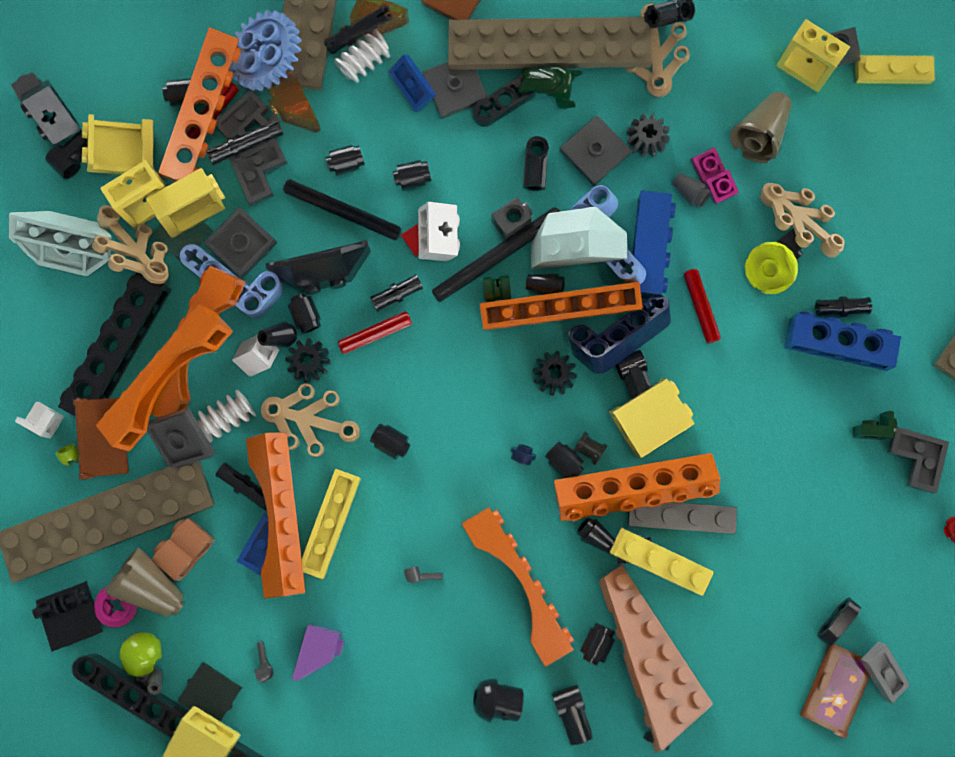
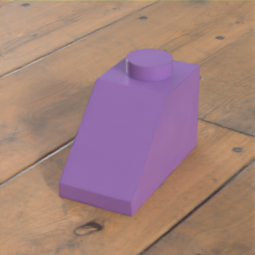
M315 624L308 625L292 680L298 681L333 661L336 655L340 656L345 640L341 639L343 632Z

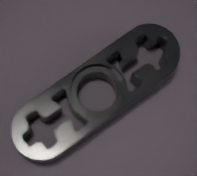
M520 75L479 101L473 109L474 121L482 127L490 126L532 99L536 95V91L519 93L518 99L516 93L524 80L523 75ZM502 95H509L513 101L510 105L503 106L498 102V99ZM491 102H494V105H495V108H493V109H492V103H491ZM480 110L489 111V117L486 118L484 115L480 117Z

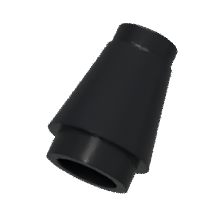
M559 273L528 274L526 290L542 295L564 291L565 277L559 276Z
M281 322L260 330L257 339L262 346L288 348L295 343L297 331L292 324Z
M586 518L577 530V535L581 537V541L610 554L615 539L597 519Z

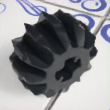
M307 338L304 346L298 340L296 342L297 350L292 347L288 349L293 356L285 358L287 363L292 364L287 368L288 372H295L294 378L297 381L303 377L304 382L309 383L311 376L316 381H319L320 377L317 373L321 372L325 375L328 373L322 366L331 364L330 359L324 358L329 354V351L321 349L322 343L320 341L313 345L312 340ZM306 356L314 358V360H311L312 364L310 366L303 363L306 362L304 360Z
M559 351L555 352L554 359L551 358L549 352H546L544 354L546 362L538 358L536 363L541 368L536 367L532 371L533 374L541 375L534 379V384L543 382L540 388L541 392L550 387V396H554L555 388H558L561 395L565 394L564 386L570 389L573 387V383L569 379L577 378L576 373L569 372L576 367V364H566L570 358L568 355H565L562 360L559 359ZM552 368L553 371L555 368L559 369L560 378L557 379V376H555V379L550 378L551 372L549 369Z

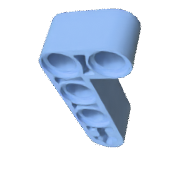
M598 185L582 197L571 210L597 207L610 217L618 207V199L606 186ZM607 197L603 204H599L602 198ZM628 249L627 259L606 261L625 283L639 282L641 284L645 280V268ZM628 264L632 268V274L624 268L625 265Z
M186 245L180 252L181 262L199 278L205 270H208L209 266L220 268L234 275L197 245ZM193 256L199 258L203 262L201 267L195 261L191 260ZM270 271L263 272L250 286L245 283L235 306L248 317L260 319L266 315L284 292V285L275 273ZM268 281H276V285L272 290H265V285ZM258 300V308L249 311L248 305L250 302Z

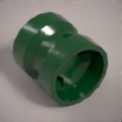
M509 275L500 276L499 279L483 278L485 303L494 302L498 299H511Z

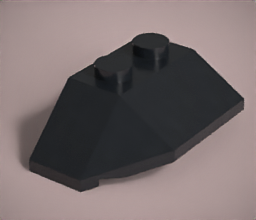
M364 240L265 264L266 269L275 273L282 282L300 293L305 292V294L311 295L319 293L322 288L331 287V289H337L346 286L347 282L353 280L371 250L368 241Z

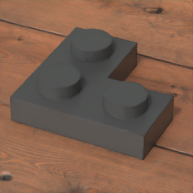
M276 138L239 154L240 157L229 158L250 206L274 196L265 173L287 164Z
M897 427L894 437L890 440L887 453L913 460L907 486L930 493H937L949 442Z

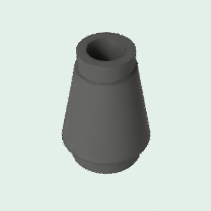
M683 173L678 174L672 182V185L692 207H702L711 195L707 185Z

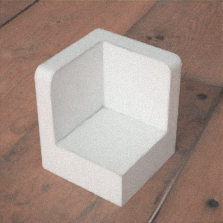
M256 335L240 344L232 361L248 376H253L271 367L279 349L275 346L260 345Z
M35 402L26 419L17 417L15 422L41 437L51 439L65 416L40 402Z

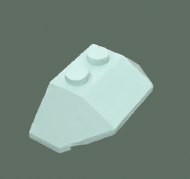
M597 207L548 213L531 242L532 270L627 259V232Z
M51 211L12 212L9 214V239L14 244L17 243L22 251L40 266L88 276L110 259L111 250H108L106 253H98L92 248L96 236L102 235L109 240L112 237L104 228L99 226L98 222Z

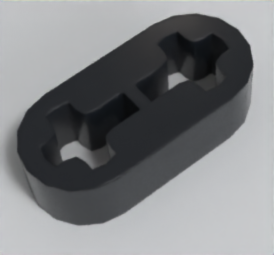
M850 597L845 599L820 628L817 637L828 646L834 644L860 613L861 606Z

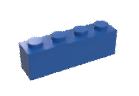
M641 190L637 202L632 254L646 270V277L640 284L642 298L648 299L654 295H662V293L667 291L668 278L664 277V270L669 267L670 252H666L667 243L672 241L673 228L669 227L670 218H674L676 204L671 203L672 194Z

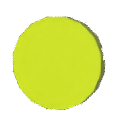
M765 242L750 252L745 262V274L749 283L754 288L757 287L765 294H778L788 289L796 280L798 263L793 252L785 245L777 242Z

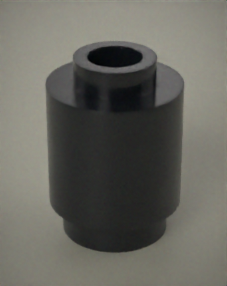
M191 78L167 81V86L162 88L165 102H170L171 106L182 105Z
M349 145L329 151L330 156L325 157L329 171H335L336 176L359 170L360 166L365 165L359 145L355 147Z
M417 160L396 165L397 170L393 171L396 186L401 185L402 190L424 186L426 182L431 181L427 161L421 162Z
M302 293L290 299L291 303L287 307L296 328L300 329L302 334L321 327L319 322L321 317L311 296H305Z
M380 423L370 438V442L374 444L376 449L395 460L399 456L403 458L411 446L408 443L409 437L388 424L384 426Z
M560 441L545 455L549 460L548 464L563 478L579 476L584 470L581 466L584 461L567 444L563 445Z
M595 623L593 628L590 627L580 649V652L584 653L582 659L596 666L599 661L605 663L615 641L613 638L615 631L599 623Z

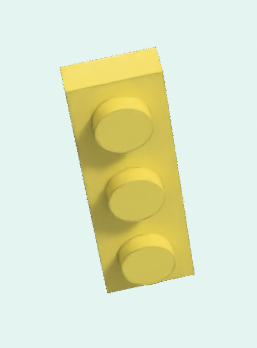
M860 55L861 61L855 62L856 83L931 84L935 80L934 56Z

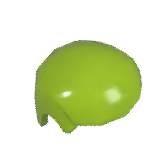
M143 631L130 635L123 642L119 652L123 670L129 675L138 677L153 672L156 661L162 658L161 641L154 634Z

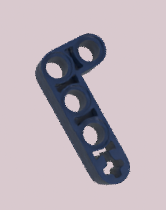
M654 295L642 303L643 310L629 312L599 335L586 325L572 327L568 333L572 354L590 371L597 374L607 372L670 325L669 300L663 295Z

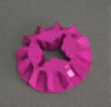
M106 586L98 593L95 599L94 609L97 618L101 623L109 627L127 625L136 616L135 613L138 606L121 601L120 605L125 610H116L113 613L114 605L109 600L117 601L119 599L104 592L107 588Z

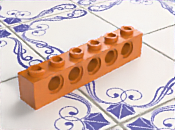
M209 27L158 172L160 177L176 182L200 169L196 166L199 157L204 159L206 155V150L209 144L205 143L207 134H213L217 120L213 119L216 109L221 111L225 96L221 95L224 85L230 86L234 72L230 71L232 62L238 63L242 48L238 47V38ZM214 56H221L224 58L225 64L223 66H215L212 64L211 59ZM205 80L215 81L217 84L216 89L212 91L206 90L202 85ZM199 103H203L208 106L209 111L204 115H200L195 112L194 107ZM190 127H196L201 134L198 138L191 139L185 134L186 130ZM181 151H188L191 153L192 159L188 163H182L177 159V155Z
M634 282L480 303L483 330H494L643 310L640 283Z
M712 453L557 479L554 480V488L560 520L576 521L583 517L604 516L618 511L628 512L635 508L656 507L670 502L680 503L699 497L709 498L719 494L721 478Z

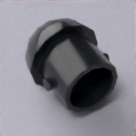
M497 679L484 680L479 683L474 693V711L480 718L491 722L493 718L518 722L523 708V689L500 685Z

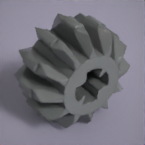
M644 113L640 115L639 120L634 118L631 122L632 127L627 129L626 134L630 136L627 139V145H634L633 153L638 150L642 151V158L646 156L647 152L652 157L656 156L657 151L663 152L666 148L665 144L669 143L670 136L666 135L670 130L669 126H662L664 118L658 121L654 120V113L651 114L649 119ZM646 133L650 134V138L646 137Z

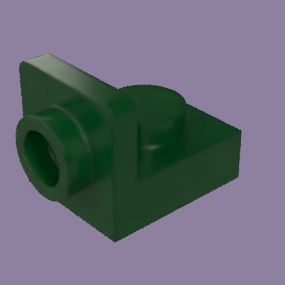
M894 411L881 413L880 421H862V424L853 427V438L874 440L893 438L897 431V420L894 418Z

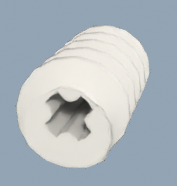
M376 29L372 30V35L367 33L364 36L365 42L359 39L356 42L357 48L355 46L349 47L350 55L343 52L341 54L342 61L338 58L334 59L336 66L347 79H352L358 83L357 73L365 77L367 76L366 66L372 71L375 69L372 61L375 60L377 63L382 64L381 54L387 58L390 57L388 45Z
M237 389L235 390L236 399L226 395L227 404L224 405L221 401H216L217 410L208 405V415H205L200 410L198 411L199 420L197 422L209 443L213 441V435L217 438L222 437V429L229 433L232 430L231 424L239 427L241 425L240 418L248 422L250 420L249 412L256 417L247 398Z

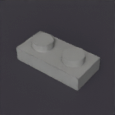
M878 642L861 659L884 700L893 703L910 686L886 644Z

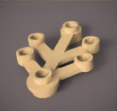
M650 3L645 5L641 10V17H644V13L647 11L648 6L655 4ZM682 22L674 23L671 27L670 36L661 47L658 28L651 29V64L653 73L644 67H624L628 73H634L646 81L649 93L655 97H663L671 91L672 76L690 58L689 49L686 46H679L674 51V59L663 71L662 62L678 41L685 38L687 34L685 24ZM678 28L683 29V32L681 34H676L674 32ZM680 52L686 53V56L683 58H679L677 55ZM658 80L664 81L662 86L658 87L655 85Z
M767 183L763 186L760 198L766 206L773 208L776 218L775 225L783 231L788 230L793 225L796 234L795 241L800 247H808L814 240V234L822 240L820 249L826 256L834 258L844 249L845 241L840 235L828 234L812 220L818 219L825 223L829 222L835 215L832 207L823 205L820 209L795 206L791 203L799 202L803 206L810 205L815 199V195L811 190L804 188L800 193L784 191L780 185L774 183Z
M102 206L97 215L99 226L104 229H110L122 244L109 240L105 236L98 235L94 238L92 248L98 253H106L108 250L135 258L138 261L126 259L120 254H112L108 266L113 271L120 272L126 268L141 273L151 283L162 284L166 282L169 273L163 258L168 251L167 246L162 242H154L150 249L153 259L150 260L145 252L152 229L145 224H139L134 233L137 238L135 242L118 223L120 215L112 206Z
M308 383L300 385L298 391L284 399L269 397L262 403L261 414L263 418L268 422L275 423L280 433H287V439L294 437L295 444L291 447L288 446L289 450H294L299 446V438L291 433L285 419L296 422L308 444L307 451L313 457H320L324 453V446L317 440L310 426L337 433L342 440L349 443L355 442L360 437V428L353 421H345L341 424L313 416L328 407H335L339 404L340 397L335 391H327L322 399L300 411L289 408L303 399L310 400L314 397L315 389ZM309 387L311 389L310 395L303 396L302 390ZM331 394L336 396L334 403L327 402V397ZM272 405L278 406V411L275 414H271L269 411ZM348 426L353 428V433L350 436L344 434V430ZM315 444L320 446V452L317 454H313L311 451L312 446Z

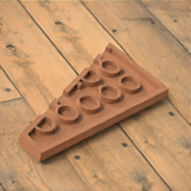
M620 565L602 577L599 583L608 611L614 616L618 628L615 632L618 640H622L626 652L623 656L636 696L642 701L646 713L643 717L646 726L651 728L655 741L652 742L656 753L668 746L709 709L713 703L623 565Z

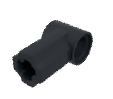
M667 0L663 3L650 5L644 13L645 23L650 26V29L676 22H688L695 15V5L692 0Z
M82 129L63 146L53 147L45 157L46 162L63 179L72 178L80 170L82 147H87V138H82Z
M541 136L530 138L525 149L523 188L529 191L545 190L549 144ZM538 146L543 150V154L534 155L530 149Z
M641 350L634 351L616 365L618 374L625 381L631 399L652 387L646 373L648 371L647 364Z
M578 684L553 692L552 696L559 717H562L570 745H579L593 739L589 722L584 712L585 705Z

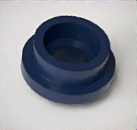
M518 444L517 447H511V459L518 463L531 465L532 460L536 459V455L532 453L533 448L527 445Z

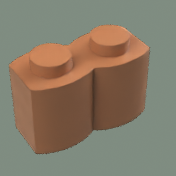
M187 518L185 521L182 519L172 528L173 534L167 542L165 540L161 541L153 551L155 555L152 561L175 581H181L216 540L190 518Z

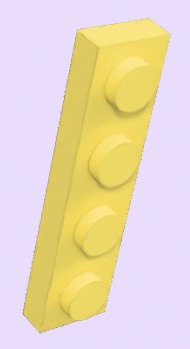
M335 469L302 557L304 573L321 579L325 578L358 489L360 477Z
M623 528L620 529L610 551L611 554L701 596L704 595L714 571Z

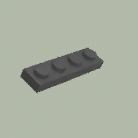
M670 502L656 507L635 508L628 511V526L736 534L737 507Z

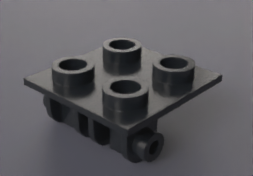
M87 581L36 600V608L32 610L34 618L42 620L51 652L103 632L101 623L95 614L94 601Z

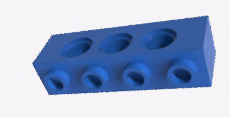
M801 311L790 318L784 348L888 371L896 367L901 336L893 335V331L888 329L870 330L861 323H851V325L841 323V320L838 318L826 317L821 319L816 318L814 313ZM813 328L821 332V340L814 338L812 335ZM839 334L844 335L846 337V346L842 345L839 342ZM865 340H868L872 343V352L868 351L865 348Z

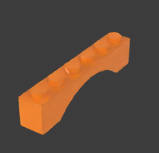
M209 266L208 270L202 273L200 277L201 285L197 293L191 297L188 313L179 322L177 330L199 304L215 311L218 315L235 306L246 281L220 268ZM189 362L171 376L164 385L153 405L152 415L159 418L188 407L191 400L188 388Z
M199 304L96 424V427L112 447L131 451L147 432L153 405L170 377L189 361L204 354L216 352L231 335L232 329L215 311Z
M263 433L246 438L249 466L255 473L262 488L268 514V546L261 570L264 599L305 593L287 433Z
M490 507L461 523L476 548L487 551L503 561L521 582L531 609L532 629L530 642L544 666H548L571 652L573 648L570 643L574 639L566 627L561 629L556 619L560 618L557 610L552 603L547 605L542 597L546 594L538 579L534 582L528 572L532 568L525 556L518 557L514 550L518 545L512 534L506 535L501 528L504 521L497 509L492 512Z

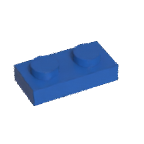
M403 55L388 71L414 111H421L436 96V93L409 55Z
M266 514L262 515L236 561L259 575L261 574L268 546L269 529L268 516Z

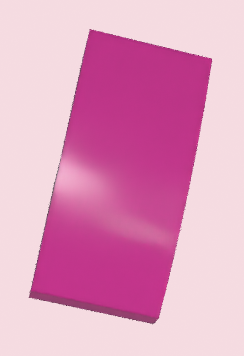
M715 147L690 159L701 183L707 185L708 190L711 191L710 197L715 204L739 193L729 169L725 170Z

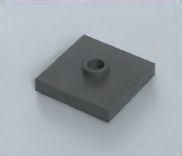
M448 62L422 72L436 93L433 100L441 119L471 108L487 97L476 70H449Z
M598 115L560 147V152L593 186L632 152Z
M239 207L203 244L237 276L243 279L277 242Z
M190 408L152 419L148 422L147 432L168 467L177 468L210 458L215 453Z

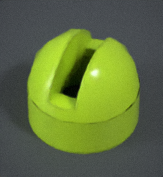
M75 444L66 445L55 453L58 460L66 466H71V460L75 463L79 460L78 448Z

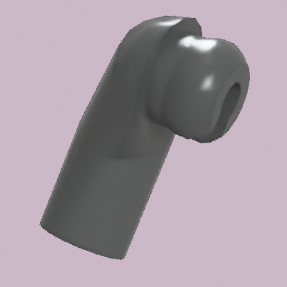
M154 668L150 674L140 677L135 676V680L148 687L149 693L158 694L162 689L163 673L161 670Z

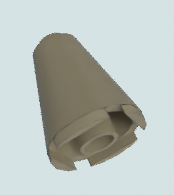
M773 92L731 131L730 141L735 150L737 148L744 152L742 156L755 163H768L770 159H775L780 151L792 108L790 98L781 92Z
M136 548L104 591L113 598L165 617H169L171 614L176 616L185 603L182 600L184 594L140 548Z

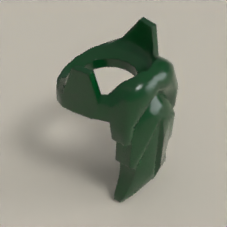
M551 67V69H539L537 71L523 69L522 75L524 80L518 90L520 94L536 91L537 94H547L549 97H554L559 109L576 107L575 102L569 99L574 78L582 75L581 70H567L562 67Z

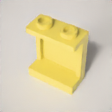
M88 114L87 123L82 122V138H87V147H82V163H87V172L122 175L145 160L153 167V120L142 119L141 124L94 120V115Z
M660 379L654 386L622 406H617L608 412L636 457H644L695 424L691 418L693 417L691 409L686 403L682 404L678 397L680 392L672 380Z
M194 706L180 721L163 757H227L241 734Z

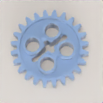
M266 10L264 16L257 12L255 20L249 17V24L247 26L243 23L241 24L242 32H235L239 39L238 47L242 48L238 63L232 62L230 71L234 72L233 78L239 84L252 91L257 89L262 92L264 87L270 90L272 82L279 85V78L282 76L286 79L287 69L294 70L291 63L299 60L294 56L295 53L301 51L297 44L302 41L297 36L300 31L295 27L296 24L285 14H280L276 10L272 13Z

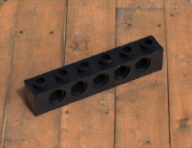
M138 272L129 278L126 284V291L122 297L116 300L113 306L114 311L109 320L102 324L100 328L101 334L96 342L89 346L87 358L75 370L74 380L70 387L66 388L61 394L59 408L76 417L73 400L77 398L84 399L83 391L87 386H91V393L86 397L87 400L110 398L172 291L166 284L151 283ZM144 296L143 304L136 306L137 298ZM131 318L130 326L123 329V322ZM117 340V349L110 352V344ZM104 363V371L97 375L96 369L98 365Z

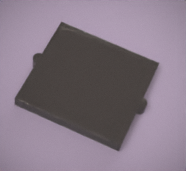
M202 221L174 238L170 237L162 225L152 235L159 242L164 243L168 248L167 252L170 251L181 262L180 252L182 248L189 244L200 246L213 233V230Z
M202 662L193 678L187 680L188 685L178 699V702L190 710L195 706L221 722L227 711L233 708L232 703L242 687L205 662Z

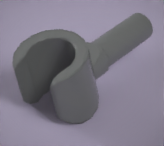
M418 566L404 570L406 580L410 583L421 580H443V573L420 574Z
M258 642L257 648L261 667L255 669L254 673L259 682H265L272 678L274 671L266 659L264 643Z

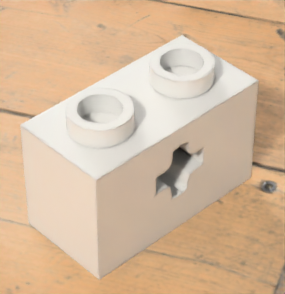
M427 202L418 209L419 259L447 262L458 256L460 241L457 239V228L460 218L457 214V205Z

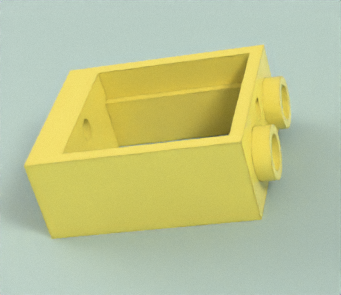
M805 19L776 66L816 92H819L850 46ZM821 37H826L827 40L823 41Z
M145 160L100 189L112 208L133 229H136L139 224H144L155 217L147 201L144 202V199L167 187V184L148 161ZM132 180V183L128 185L127 181Z
M202 168L146 198L155 216L171 238L226 209L221 201L225 196L212 174L206 176Z

